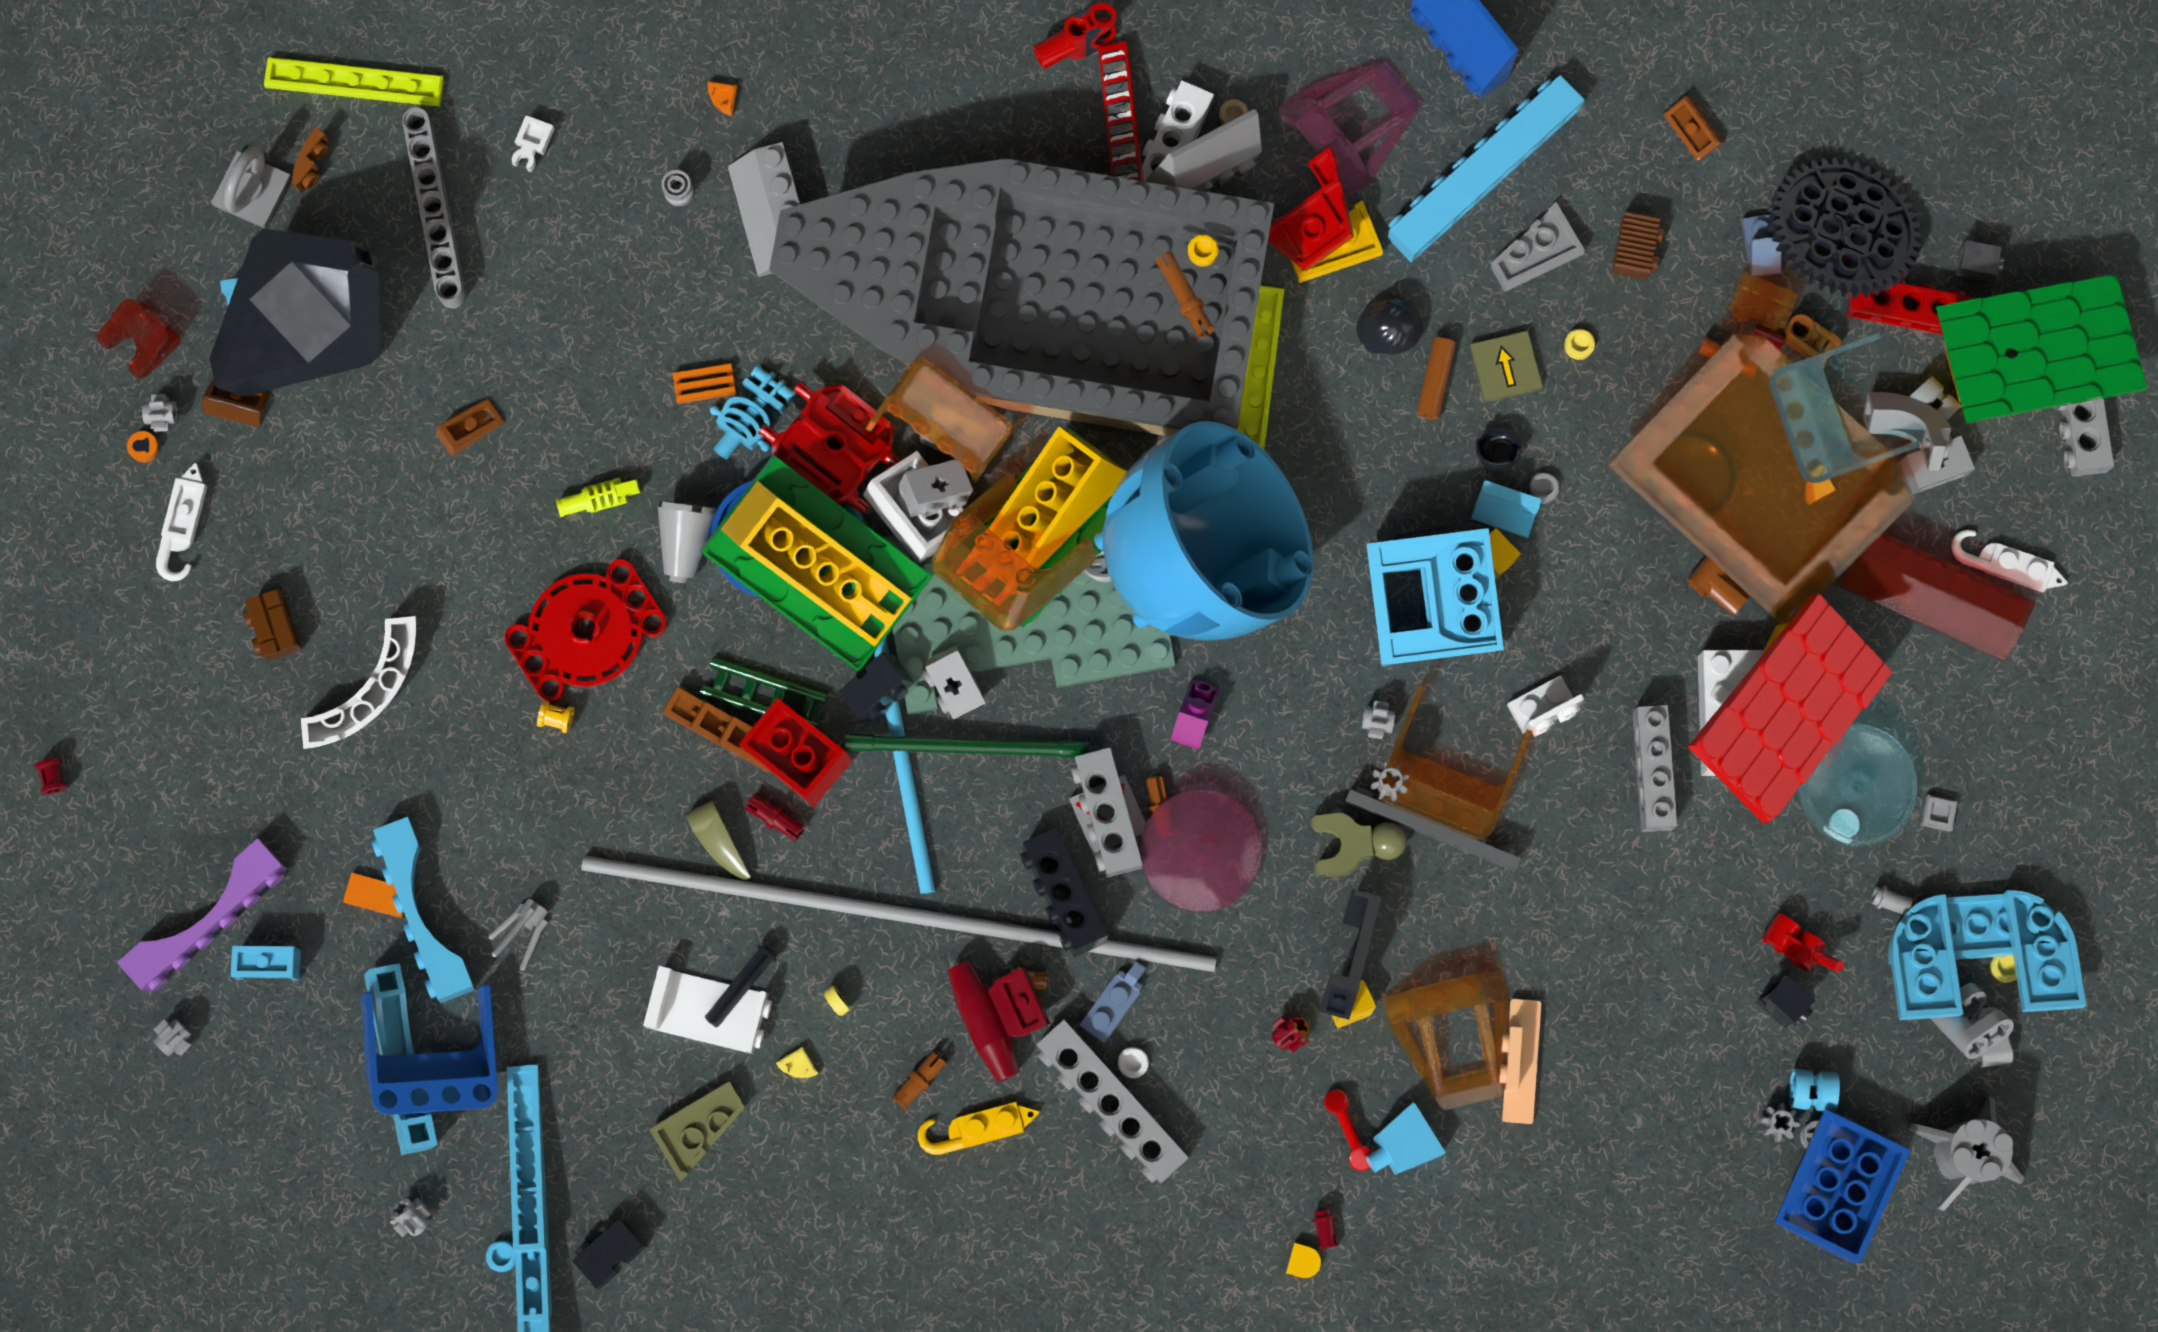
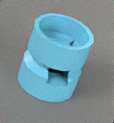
M1795 1068L1792 1070L1789 1082L1790 1108L1809 1110L1811 1106H1815L1817 1111H1824V1109L1831 1112L1836 1111L1840 1093L1838 1072L1819 1071L1817 1075H1814L1812 1070ZM1810 1085L1813 1086L1812 1095H1810Z

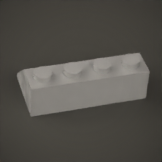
M1253 109L1169 153L1145 182L1208 192L1214 187L1213 184L1218 182L1220 185H1223L1231 180L1237 171H1240L1241 174L1249 171L1256 165L1254 160L1262 152L1257 111Z
M783 142L754 149L728 166L758 277L772 274L769 267L780 210L800 205Z

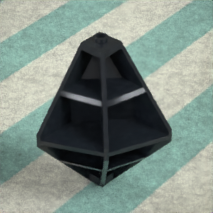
M264 228L252 238L209 358L217 388L245 397L360 368L371 364L381 356L379 271L371 248L350 240Z

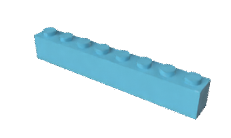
M1561 75L1553 82L1548 79L1537 90L1538 96L1532 101L1527 98L1516 109L1517 115L1511 120L1507 117L1495 128L1496 134L1490 139L1484 137L1474 147L1475 153L1469 158L1463 156L1453 166L1454 172L1447 178L1442 175L1431 186L1432 192L1426 197L1422 194L1410 205L1411 211L1405 216L1399 214L1388 225L1391 229L1387 238L1411 263L1582 108L1585 100Z

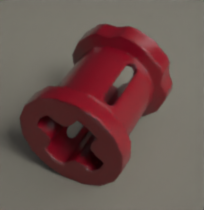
M50 758L35 763L34 767L39 772L42 784L40 789L41 795H50L68 789L67 783L63 781L60 769L61 758Z

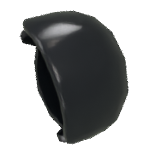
M1488 428L1480 438L1476 439L1477 458L1485 468L1493 472L1506 471L1512 468L1521 457V440L1514 431L1507 428Z

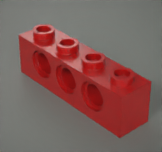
M1901 280L1897 286L1892 285L1889 291L1882 289L1880 292L1885 297L1886 304L1876 302L1873 291L1869 297H1865L1860 292L1857 298H1854L1851 291H1849L1845 317L1943 335L1938 314L1934 312L1932 305L1938 304L1941 306L1972 300L1974 297L1965 296V292L1959 290L1939 291L1936 290V287L1928 284H1921L1918 287L1907 285L1906 281ZM1903 299L1912 300L1915 304V309L1906 308L1903 304Z

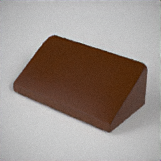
M213 378L202 397L203 413L260 427L270 393L261 392L244 397L217 388Z

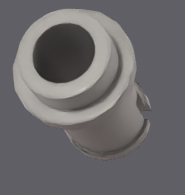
M1876 886L1870 903L1874 904L1876 909L1882 907L1904 916L1911 908L1912 898L1889 891L1887 886H1882L1881 888Z

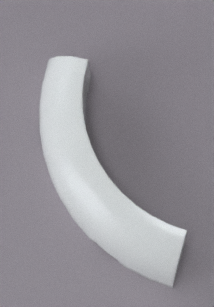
M416 616L385 619L384 644L379 662L372 676L355 696L341 706L326 713L301 718L304 749L327 745L352 735L375 719L388 706L402 685L411 664L416 638Z

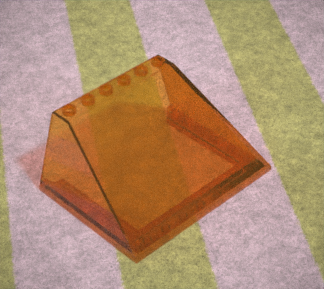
M1733 334L1608 464L1612 470L1781 624L1789 623L1811 595H1821L1915 501L1896 456L1872 434H1868V431L1765 336Z

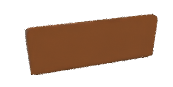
M1685 96L1663 114L1696 161H1699L1725 143L1692 96Z

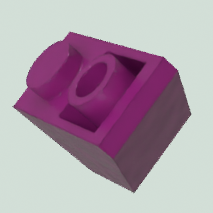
M1191 679L1170 740L1199 750L1220 688L1211 686L1207 682Z

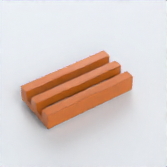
M731 364L672 373L677 404L736 395ZM727 373V376L680 383V380ZM729 383L727 388L682 395V390Z

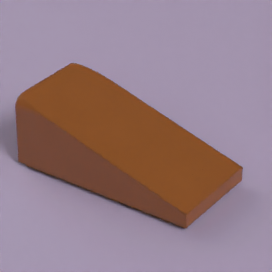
M486 398L438 425L436 435L451 457H453L503 424L504 420L491 401ZM484 411H487L491 414L492 421L489 419V417Z

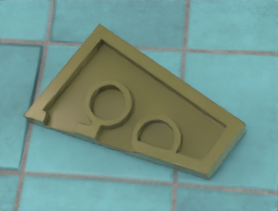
M730 1081L725 1082L649 1128L680 1182H682L691 1169L745 1108Z

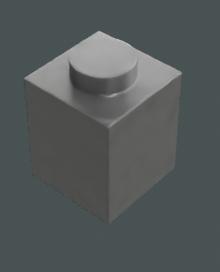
M1966 240L1959 249L1955 276L1990 283L1997 275L2001 274L2003 269L2004 257H2000L2001 247Z

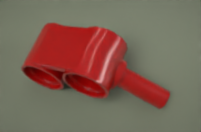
M1781 913L1776 915L1761 937L1765 944L1769 942L1775 946V951L1785 955L1792 963L1807 972H1810L1812 967L1817 964H1821L1836 972H1840L1844 967L1843 961L1824 953L1827 946L1822 940L1807 931H1803L1801 934L1799 932L1801 927Z

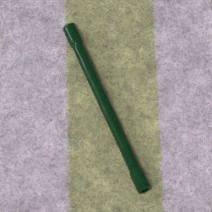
M845 733V751L858 752L906 751L1075 758L1076 756L1087 754L1089 750L1088 741L1082 740L1036 741Z

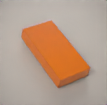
M351 873L343 903L402 919L404 916V912L398 914L392 896L397 895L394 884L387 885L385 881Z

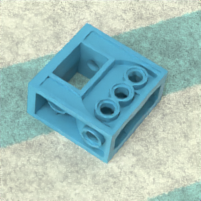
M1489 528L1367 544L1382 665L1504 650ZM1461 555H1467L1472 559L1473 567L1468 571H1461L1456 566V559ZM1421 570L1428 629L1392 633L1384 574ZM1471 585L1476 589L1477 596L1473 601L1467 602L1460 597V589L1463 586ZM1469 615L1477 616L1481 622L1479 630L1475 632L1467 631L1463 625L1465 617Z

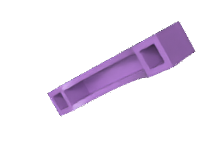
M257 838L234 859L232 873L224 893L217 904L202 920L175 936L156 941L139 942L117 962L118 965L140 990L145 992L158 990L166 983V976L173 969L176 971L182 969L191 960L190 954L197 948L199 950L204 949L214 940L212 935L221 927L226 929L237 920L236 914L242 908L246 907L248 909L256 904L261 898L259 893L267 886L270 888L276 886L284 878L282 873L287 868L269 847Z

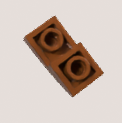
M316 127L303 144L293 170L292 184L301 194L306 189L313 188L317 183L320 170L314 161L322 159L329 148L327 146L330 143L328 138Z

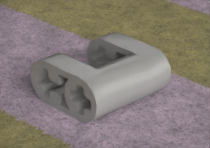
M1968 983L1960 988L1963 1008L1961 1016L1930 1019L1967 1058L1974 1059L2007 1038L2013 1030L2014 1023L2003 1011L1996 1010L1975 1024H1972L1968 1018L1985 1005L1987 995L1977 984Z

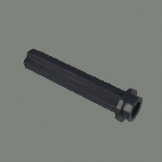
M764 942L762 946H757L758 951L705 1015L706 1021L712 1026L719 1027L772 961H777L775 957L779 953L768 943Z

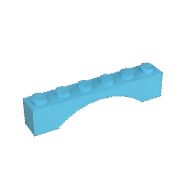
M405 817L374 829L373 832L376 838L370 841L376 856H383L386 867L381 868L387 885L394 884L397 895L392 896L398 914L404 912L408 923L403 924L409 942L415 940L419 951L415 952L414 956L419 969L426 968L429 980L424 982L430 998L437 997L441 1004L475 990L463 959L440 944L425 927L419 915L414 893V876L421 849L409 818Z
M400 963L369 969L364 974L367 992L372 991L374 1026L380 1055H413L406 992ZM431 1112L393 1115L401 1156L430 1150L438 1145Z

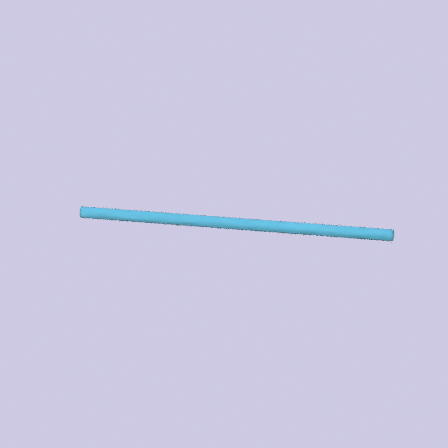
M845 503L846 510L864 523L861 513L850 504L847 505ZM886 637L875 650V658L881 652L889 654ZM896 701L886 708L887 712L885 714L890 736H905L899 701ZM893 751L920 894L935 892L909 753L906 751Z

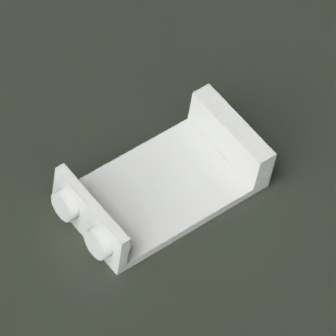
M659 966L643 1026L753 1054L755 1048L760 1049L764 1031L760 1030L762 1018L768 1019L772 1001L767 1000V992L748 990L720 1026L716 1028L706 1021L705 1015L730 985Z

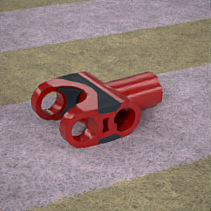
M1107 3L1095 4L1068 18L1064 24V30L1033 45L1032 50L1043 70L1068 57L1074 60L1083 59L1097 52L1098 47L1111 44L1116 35V11ZM1100 10H1106L1111 14L1112 18L1111 20L1107 18L1095 19V14ZM1111 30V34L1108 38H1099L1101 35Z

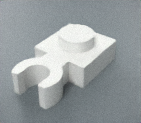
M525 116L515 140V144L521 147V149L517 150L512 156L513 166L517 167L520 159L527 158L529 159L526 166L527 171L532 172L536 165L534 155L535 153L544 155L554 132V126Z

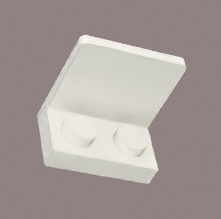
M1560 675L1509 702L1507 706L1523 735L1526 736L1532 733L1536 737L1549 730L1556 719H1559L1560 723L1574 717L1576 712L1581 710L1579 706L1584 701V697L1580 694L1573 698Z

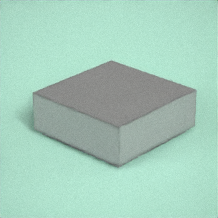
M1927 795L1920 825L1951 832L1953 830L1958 801Z

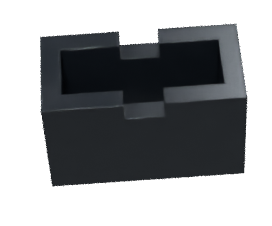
M881 652L865 667L868 672L861 679L855 676L838 691L860 720L876 721L887 712L886 708L891 703L904 698L909 692L908 688L915 683L896 656Z
M1786 975L1782 979L1776 980L1757 1001V1004L1785 1028L1792 1024L1794 1026H1797L1799 1023L1802 1024L1814 1011L1810 1006L1815 1002V999L1792 978Z
M610 1219L598 1230L601 1235L591 1243L587 1240L575 1250L577 1257L572 1262L596 1289H601L619 1273L615 1269L622 1261L625 1264H629L647 1248L622 1219H618L616 1222Z

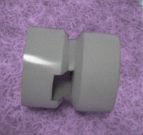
M1934 376L1930 377L1909 396L1929 406L1937 400L1941 405L1937 411L1946 420L1962 407L1951 394L1945 395L1943 393L1944 387Z

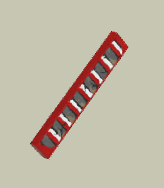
M1124 41L1098 47L1111 174L1114 177L1144 181L1129 45Z

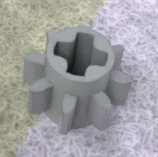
M151 394V401L144 402L142 406L144 424H151V429H154V432L169 431L168 424H176L177 422L176 402L169 401V397H166V394Z
M1375 700L1373 707L1365 706L1361 728L1369 730L1368 737L1382 739L1384 732L1392 734L1395 711L1388 710V702Z
M1385 762L1382 773L1374 770L1372 775L1378 781L1371 785V789L1378 788L1381 792L1379 795L1380 800L1386 795L1390 796L1394 802L1397 799V791L1405 794L1408 790L1402 785V782L1408 780L1409 775H1402L1399 772L1400 764L1394 769L1389 768V765ZM1388 775L1391 780L1396 779L1397 781L1393 788H1390L1389 784H1383Z
M176 1018L171 1023L163 1019L153 1029L158 1034L153 1039V1042L167 1056H170L173 1052L181 1056L191 1046L187 1041L192 1035L191 1032Z
M1784 1103L1778 1105L1777 1112L1771 1107L1765 1108L1769 1116L1759 1120L1760 1123L1766 1124L1767 1130L1764 1131L1763 1135H1775V1142L1781 1141L1782 1134L1788 1139L1794 1138L1791 1130L1800 1126L1799 1123L1794 1122L1792 1117L1795 1115L1796 1110L1784 1111ZM1783 1117L1785 1119V1122L1782 1124L1785 1129L1775 1128L1776 1118Z
M405 1198L397 1202L391 1211L393 1218L390 1220V1223L401 1237H404L407 1232L411 1236H417L428 1226L429 1220L427 1216L430 1215V1212L419 1198H416L413 1202Z

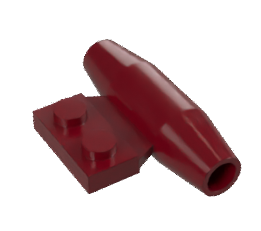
M969 960L948 969L947 973L956 1007L977 1053L997 1083L1019 1074L1020 1071L1011 1037H1024L1051 1024L1026 968H1020L996 980L990 989L987 988Z

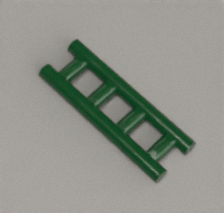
M713 656L710 668L718 670L713 687L703 685L700 696L763 716L777 698L784 703L787 693L804 698L799 715L817 729L818 721L812 720L810 717L815 702L825 704L828 693ZM730 674L747 679L742 696L724 691ZM758 683L775 688L770 706L753 700Z

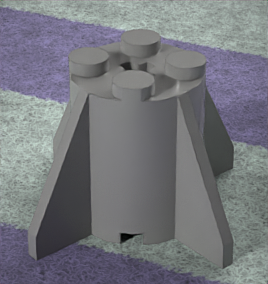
M1986 1097L1976 1120L1954 1124L1943 1131L1910 1123L1907 1128L1936 1143L1934 1157L1942 1175L1949 1179L1937 1206V1209L1945 1211L1968 1184L1996 1180L2001 1175L2018 1184H2022L2025 1179L2011 1162L2013 1140L1997 1124L1995 1099L1992 1097Z

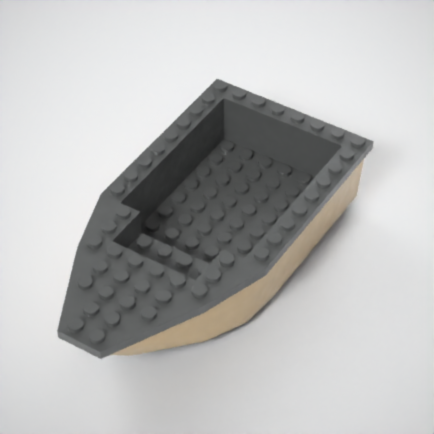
M999 159L911 172L780 210L769 269L770 272L876 348L902 361L954 395L1008 410L1163 436H1170L1192 423L1202 421L1218 422L1236 429L1274 203L1011 159ZM1200 234L1213 237L1218 244L1216 260L1211 265L1204 267L1195 265L1188 257L1189 242L1193 237ZM1166 252H1173L1196 297L1201 298L1203 301V310L1215 327V330L1209 335L1202 324L1201 327L1206 334L1204 338H1197L1189 319L1182 315L1180 303L1161 269L1156 264V259L1162 256L1166 264L1169 265L1164 255Z

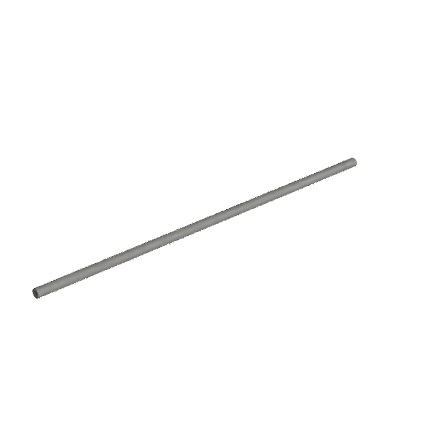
M584 855L581 870L1063 948L1058 937L1062 932L592 856ZM1107 940L1106 944L1088 951L1210 972L1215 971L1217 958L1114 940Z

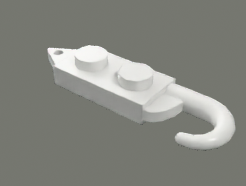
M196 463L180 479H175L161 533L162 539L156 558V568L159 574L169 581H179L185 578L191 569V564H186L182 571L177 573L171 572L168 569V561L171 551H184L190 548L194 541L207 491V486L203 483L199 467Z
M1962 530L1952 540V553L1959 562L1985 571L1988 574L2040 592H2044L2049 588L2065 586L2068 583L2053 567L2054 562L1999 543L1987 545L1980 552L1979 557L1965 552L1961 547V541L1967 536H1976V531Z

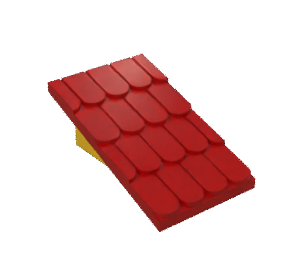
M1820 594L1811 595L1789 623L1776 625L1759 660L1687 746L1762 823L1771 822L1774 817L1781 813L1800 785L1806 783L1833 744L1842 738L1861 710L1867 708L1892 673L1889 667L1846 624L1845 620L1830 604H1827L1828 602Z

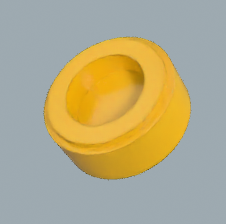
M1200 234L1191 239L1188 245V257L1192 263L1204 267L1211 265L1216 260L1218 244L1213 237Z

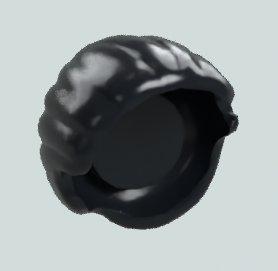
M1387 299L1378 301L1364 309L1357 321L1356 330L1360 343L1369 353L1396 355L1410 350L1418 343L1423 332V323L1419 314L1407 302L1399 299Z

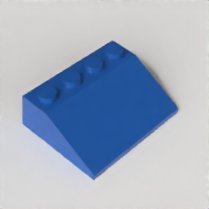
M1480 0L1411 1L1409 8L1411 11L1409 13L1412 20L1418 26L1423 25L1427 30V36L1431 44L1437 49L1440 47L1446 54L1445 60L1453 71L1458 70L1464 77L1463 83L1470 93L1474 94L1476 92L1481 99L1509 79L1518 48Z
M1824 1109L1774 1223L1851 1264L1861 1263L1911 1150Z

